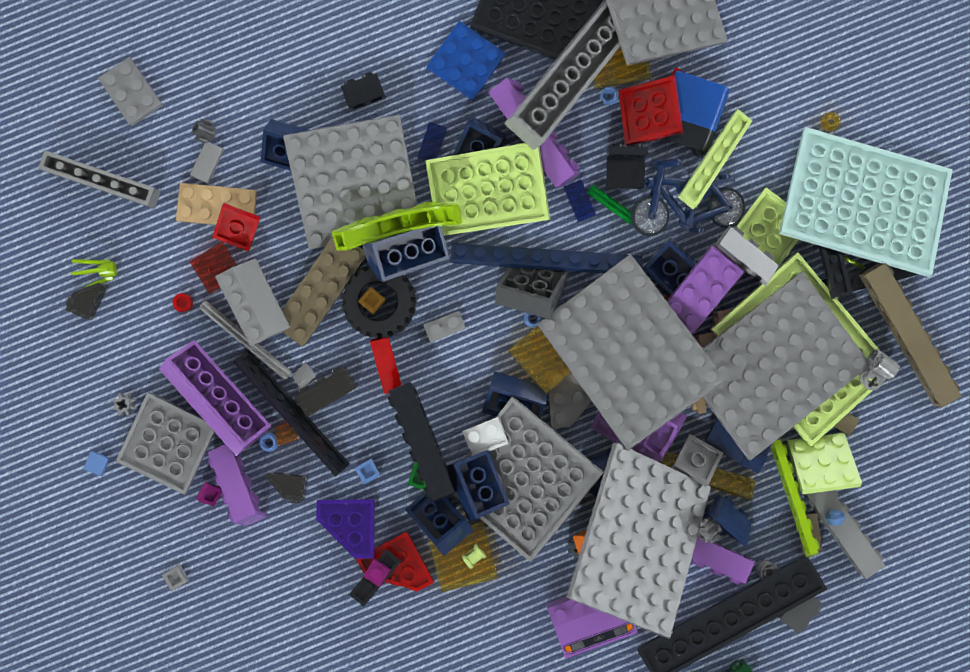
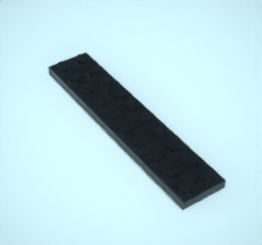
M805 554L673 627L670 638L659 635L637 647V651L650 672H678L828 589L809 557H806Z

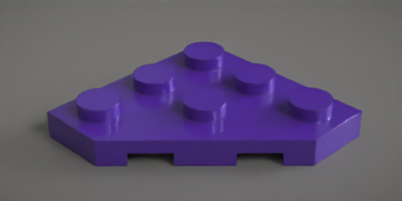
M317 500L316 520L354 559H374L375 500Z

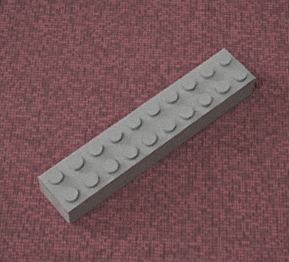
M606 0L598 7L504 123L533 150L544 143L620 47Z

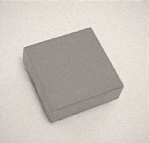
M304 363L292 374V377L297 385L303 388L316 375L311 367Z
M180 564L162 574L171 592L190 581Z

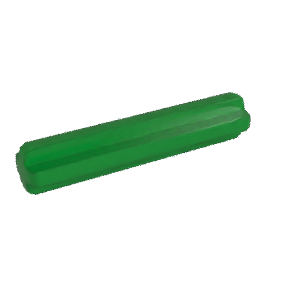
M595 185L590 187L587 192L588 195L632 225L630 210Z

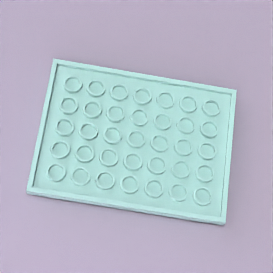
M805 127L801 135L779 234L930 277L933 274L953 169Z

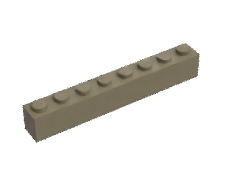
M878 263L859 274L933 406L943 408L962 396L959 392L960 387L955 380H952L950 369L940 359L941 354L939 350L932 345L930 334L924 331L921 325V318L912 310L913 305L911 301L904 296L902 285L893 276V269L886 263Z

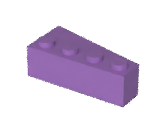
M226 444L209 451L210 458H208V462L211 468L215 470V481L219 487L221 486L223 492L221 497L223 502L228 505L230 520L235 524L248 526L266 518L265 511L261 512L259 509L260 499L258 495L250 489L252 487L250 477L243 473L245 466L240 455L236 456Z
M699 536L697 537L692 555L693 564L704 568V565L712 568L711 572L721 577L722 574H725L735 584L740 585L741 582L746 584L755 563L753 558H745L737 551L727 550L716 542L711 544L708 541L705 543Z

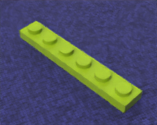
M779 439L774 441L770 448L806 557L815 556L818 554L819 544L817 539L813 538L811 532L813 526L811 520L806 517V505L804 500L800 499V487L798 482L794 481L792 475L794 474L793 466L790 462L788 463L786 457L788 455L787 448Z

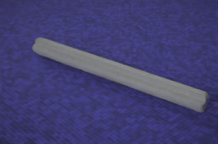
M204 301L200 305V310L285 380L290 377L292 371L261 345L250 346L243 331L208 301Z

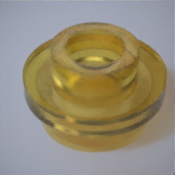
M828 112L821 118V126L826 131H835L840 126V117L834 112ZM829 118L834 120V124L829 123Z

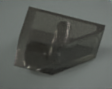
M96 283L73 292L66 301L67 307L65 310L84 319L93 320L109 285Z
M279 472L267 473L266 478L283 499H289V503L296 504L306 499L308 476Z

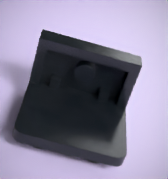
M612 144V146H609L607 149L606 165L607 188L643 189L645 186V158L648 155V147H643L642 144H632L631 147H624V144Z

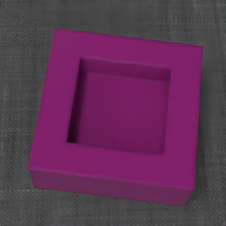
M205 482L196 499L201 503L215 506L222 494V489L217 485Z
M374 559L363 577L380 587L391 569Z

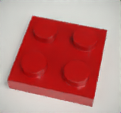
M224 203L212 238L249 251L261 217Z

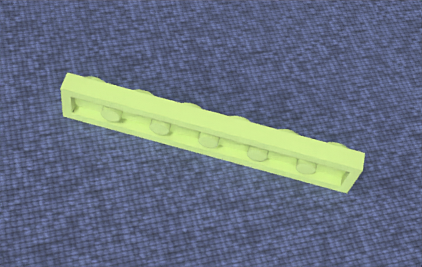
M739 109L734 111L678 196L680 200L692 209L697 207L752 122Z

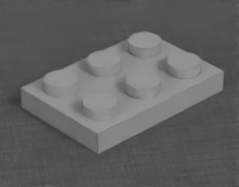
M130 57L98 78L132 127L163 106Z

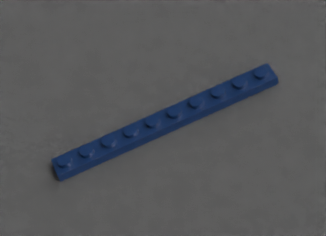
M452 243L450 263L605 274L629 255ZM632 255L642 268V256Z

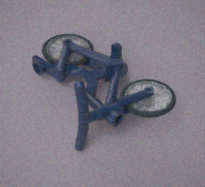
M675 158L656 160L651 163L653 168L658 169L655 176L645 178L646 188H652L650 195L638 199L631 210V222L638 233L644 236L658 235L666 228L669 221V209L660 198L662 195L679 217L681 228L689 229V232L701 233L705 232V228H700V221L709 218L714 224L722 228L733 227L738 224L744 216L745 202L737 190L730 187L720 189L717 187L722 183L735 182V178H730V174L718 175L719 179L712 182L701 199L703 201L711 195L708 202V210L694 214L696 208L692 209L686 205L683 211L664 186H675L676 191L680 194L688 182L686 179L664 176L666 167H676L682 164L681 159Z

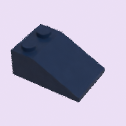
M474 117L467 122L453 155L502 147L507 134Z
M423 493L405 509L443 556L474 531L468 521L446 497L438 501H432Z
M718 495L704 512L711 519L715 520L732 538L745 547L748 544L752 524L747 519L749 515L741 508L737 510L733 506L735 503L727 495L725 497Z

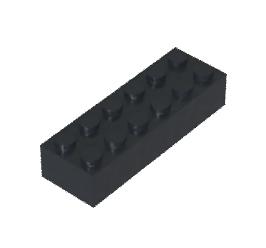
M408 382L389 390L390 396L387 397L390 406L397 411V414H395L396 421L404 429L402 436L405 443H408L412 449L409 451L412 461L418 464L419 469H416L419 479L423 480L426 484L424 491L427 498L432 499V501H438L457 493L415 386Z

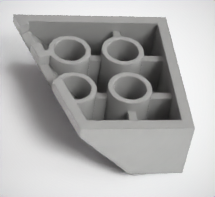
M729 226L715 242V245L766 286L779 267L773 261L775 257L768 251L761 252L758 249L760 245L753 239L746 240L743 237L745 233L737 226L734 228Z

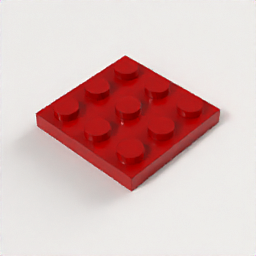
M674 75L618 90L625 145L631 146L632 144H640L683 133L677 84Z

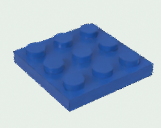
M459 21L426 68L464 96L474 101L504 59L506 53Z

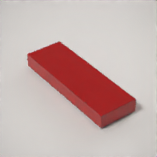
M379 337L371 339L370 345L383 392L388 394L389 390L401 386L402 383L390 338Z

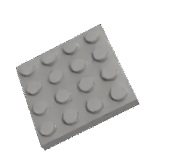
M148 392L116 462L185 495L193 482L215 432L201 416Z

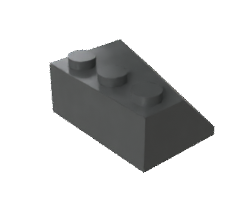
M508 267L497 284L495 304L550 319L563 295L570 271Z

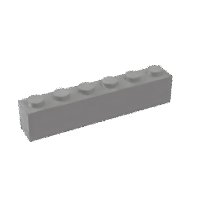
M45 150L38 169L153 209L156 207L161 192L148 185Z
M836 490L803 494L861 577L868 579L885 567L882 562L883 556L877 549L874 550L870 545L872 544L871 539L860 531L861 525L848 514L850 510L844 502L841 503L837 498L839 494ZM830 510H840L845 514L844 523L839 526H831L825 520V514Z

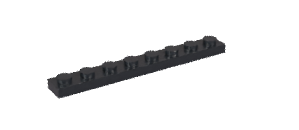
M249 350L233 361L335 477L350 465L346 458Z

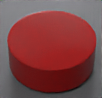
M179 293L173 298V307L179 312H188L193 307V299L188 294Z

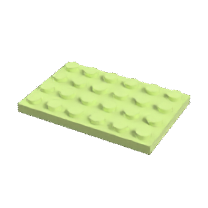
M526 143L425 160L432 202L458 204L461 211L463 223L459 225H442L444 236L550 220L540 147L533 150Z

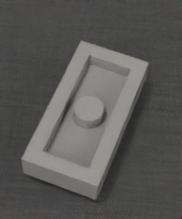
M459 311L423 324L430 342L466 329Z

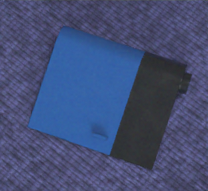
M676 70L675 78L683 133L661 139L689 147L693 156L703 158L712 145L730 89L724 85Z

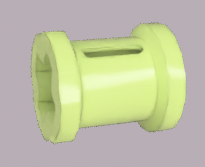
M477 543L474 544V547L469 552L461 555L463 561L470 569L480 559L487 557Z

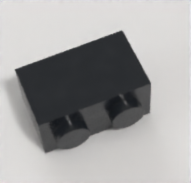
M366 73L362 75V78L347 80L341 86L351 112L386 99L377 73Z

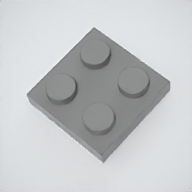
M689 434L672 468L707 487L724 452Z

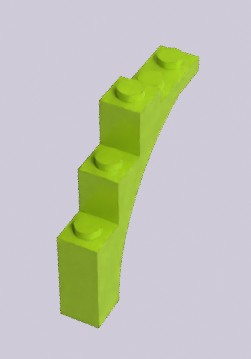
M424 202L410 209H396L381 216H368L333 230L331 233L336 250H350L387 236L427 227L459 225L463 221L458 204Z

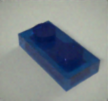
M429 122L419 151V160L425 161L439 157L447 127Z
M582 180L563 187L577 222L596 215Z

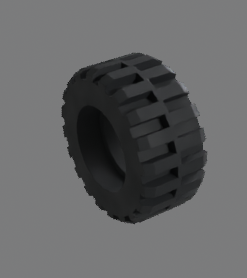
M368 265L366 268L359 269L355 275L353 274L349 278L348 284H345V291L341 298L343 300L342 311L346 315L347 322L360 334L372 338L392 337L402 332L411 323L412 317L416 312L417 298L414 287L405 275L381 282L370 265ZM374 284H386L397 295L398 303L395 312L383 320L370 318L358 302L365 290Z

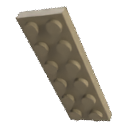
M333 237L282 309L291 327L283 331L284 334L302 347L307 344L343 292L345 284H348L350 281L349 278L353 274L355 275L366 259L363 248L358 246L350 250H336Z

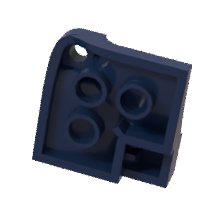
M716 418L704 441L724 452V455L758 474L768 457L767 455L771 447L769 445L752 460H748L718 418Z

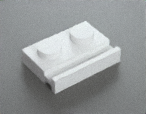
M499 417L462 431L472 455L487 449L491 451L509 443Z

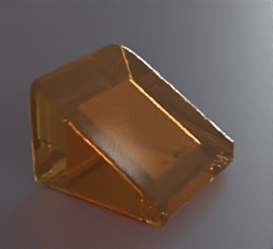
M288 423L274 427L278 446L299 439L297 433Z

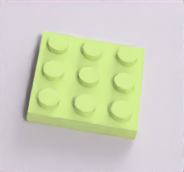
M764 188L737 224V227L745 233L743 237L746 240L753 239L760 245L758 249L763 253L768 251L775 257L773 261L780 266L799 239L779 234L786 202L768 188Z
M845 433L823 435L812 446H809L803 438L787 440V447L802 494L861 487L862 481Z

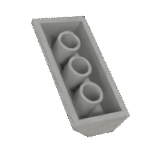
M256 259L232 267L215 276L250 346L257 345L291 328Z

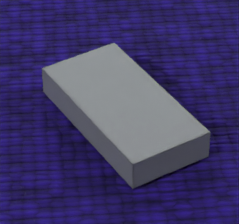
M210 142L204 143L190 176L209 184L224 149Z

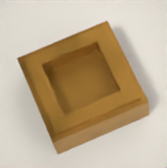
M370 287L358 302L374 314L386 299Z

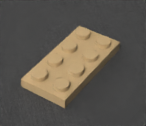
M180 183L176 221L216 225L224 203L255 215L257 191Z

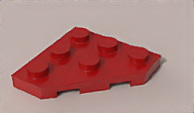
M408 531L374 548V559L376 560L386 548L402 560L386 579V583L406 587L416 592L434 583ZM374 559L356 560L365 574Z

